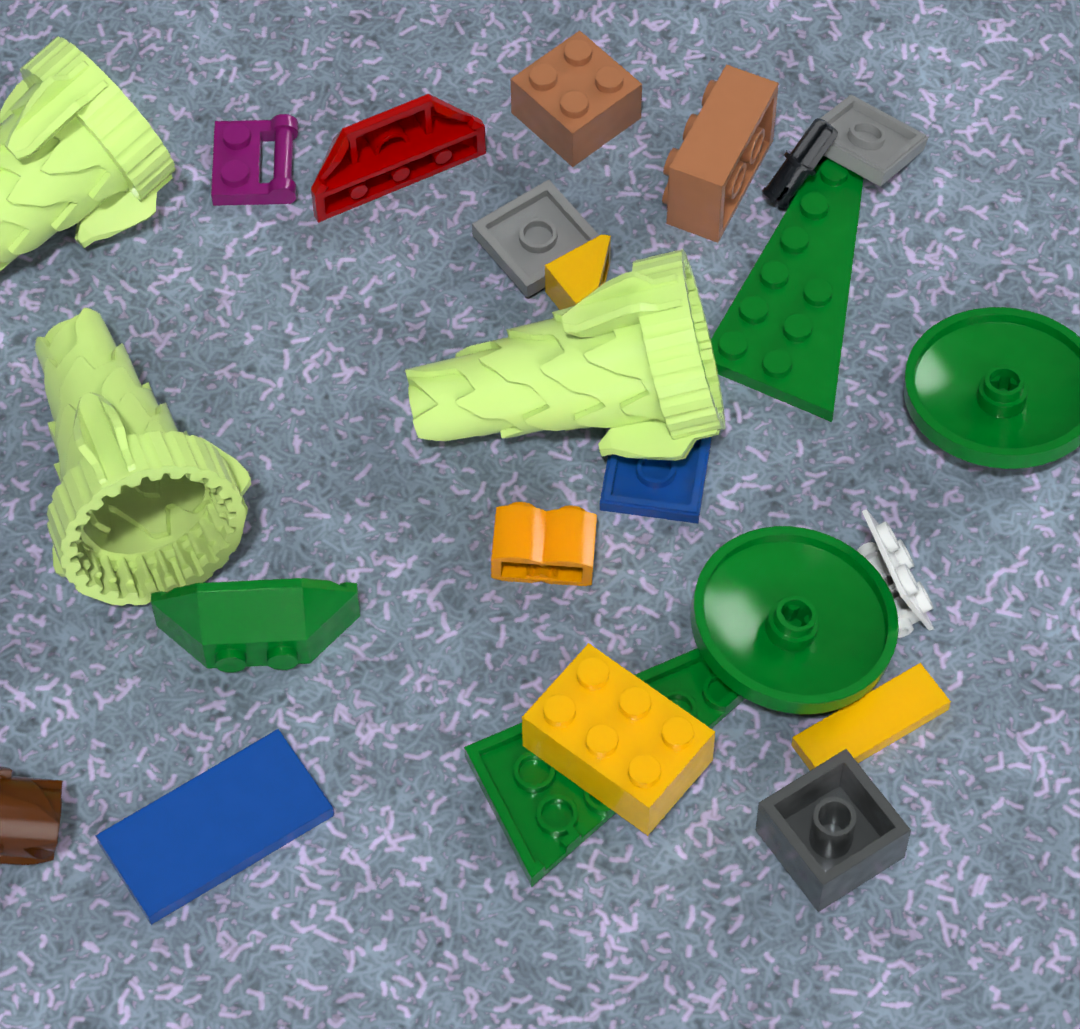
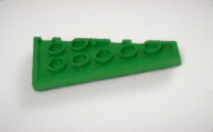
M823 155L814 168L817 173L815 176L809 175L798 190L712 336L711 343L718 375L832 422L864 177Z

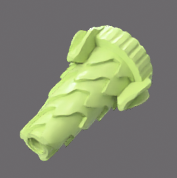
M59 36L54 38L21 67L20 72L23 80L10 93L0 111V272L19 255L33 251L56 232L68 229L75 224L77 225L74 239L83 248H86L94 241L110 238L148 220L156 213L157 192L173 178L172 173L176 170L170 153L134 104L87 55L71 42L69 43L66 39Z
M684 250L633 261L631 272L623 273L605 282L576 305L552 312L553 318L506 329L508 337L466 347L456 353L455 358L405 369L409 382L408 394L413 424L418 438L433 441H451L500 432L501 438L507 439L543 430L568 431L598 427L610 428L598 443L602 457L618 455L634 459L672 461L686 459L697 440L719 435L720 430H724L726 426L722 392L708 326L692 268Z
M83 308L79 315L52 327L45 337H37L35 343L36 355L44 373L45 392L54 420L47 424L59 456V462L54 464L61 484L56 486L52 494V503L48 505L47 510L49 519L47 527L53 543V567L59 576L66 577L70 583H74L76 590L83 595L111 605H146L151 602V593L159 591L168 592L173 588L203 583L212 577L217 569L222 568L226 564L230 554L236 551L242 538L245 519L248 513V507L243 495L251 486V478L248 471L235 458L202 437L189 436L187 430L178 432L166 402L158 406L149 382L141 385L124 345L121 343L116 347L104 320L98 312L89 308Z

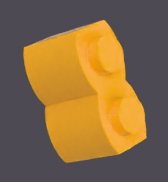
M513 502L509 505L496 507L491 556V578L508 582L534 583L542 581L558 585H592L597 514L587 512L583 508L573 505L549 511L536 508L527 502Z

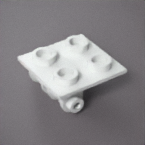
M867 509L862 511L876 544L873 542L863 544L857 551L876 568L890 589L898 614V638L909 635L914 630L912 625L919 621L929 631L933 630L934 628L926 612L934 609L924 586L920 581L916 582L910 571V568L914 567V563L906 546L901 539L897 541L887 521L878 524Z

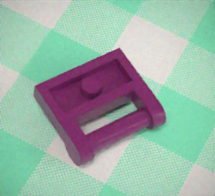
M280 114L274 116L271 120L215 121L211 189L213 206L291 204L296 200V183L292 180L293 140L298 136V121L294 116ZM275 141L273 179L269 183H261L262 142Z

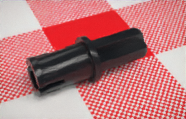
M820 118L815 119L792 152L786 150L784 153L786 160L768 185L763 188L762 193L774 203L777 200V204L786 209L808 176H815L817 173L814 169L836 139L838 131L827 121Z

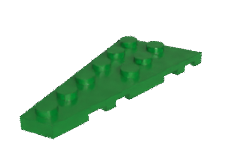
M698 648L635 674L636 677L711 729L745 699L725 685L713 673L701 656ZM522 723L464 747L465 758L531 887L615 814L606 805L523 746Z

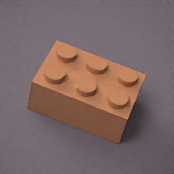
M727 64L717 81L710 80L702 98L703 107L698 115L694 113L690 115L683 132L684 141L679 149L672 148L665 162L663 173L669 176L662 198V203L667 205L666 224L719 243L773 142L778 82Z

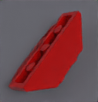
M426 94L342 128L333 138L311 187L314 217L319 223L486 154L485 125L481 119L437 97Z

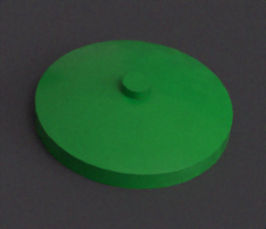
M988 307L954 314L928 329L918 339L909 354L904 379V399L908 412L915 425L932 443L945 452L973 464L1001 469H1020L1040 466L1058 460L1080 446V337L1063 324L1049 317L1017 308Z
M765 527L746 532L729 540L710 557L703 567L692 596L690 608L691 628L695 643L701 656L713 673L725 685L745 699L772 710L792 714L826 713L838 710L861 699L873 689L884 675L894 654L899 632L898 614L893 596L876 568L863 555L841 540L801 527Z

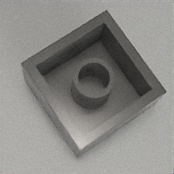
M847 749L759 802L755 829L818 912L903 859L911 833L908 825Z

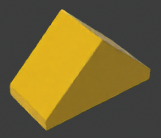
M601 234L545 265V292L559 310L576 305L606 282L611 263V236Z

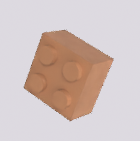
M580 30L510 79L511 113L572 167L641 119L642 83Z

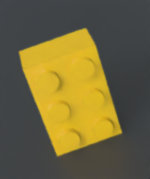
M589 643L522 716L523 746L647 836L713 761L714 730Z

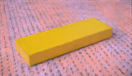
M919 663L867 693L861 699L841 708L793 736L791 746L810 771L845 749L849 751L857 763H860L948 711L951 701L923 665Z

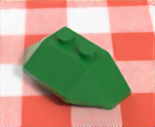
M308 578L210 582L177 587L168 592L159 591L151 593V605L157 627L207 669L217 668L228 673L239 672L251 666H269L277 670H288L296 667L298 664H310L360 617L358 585L351 582H344L339 585L329 580Z

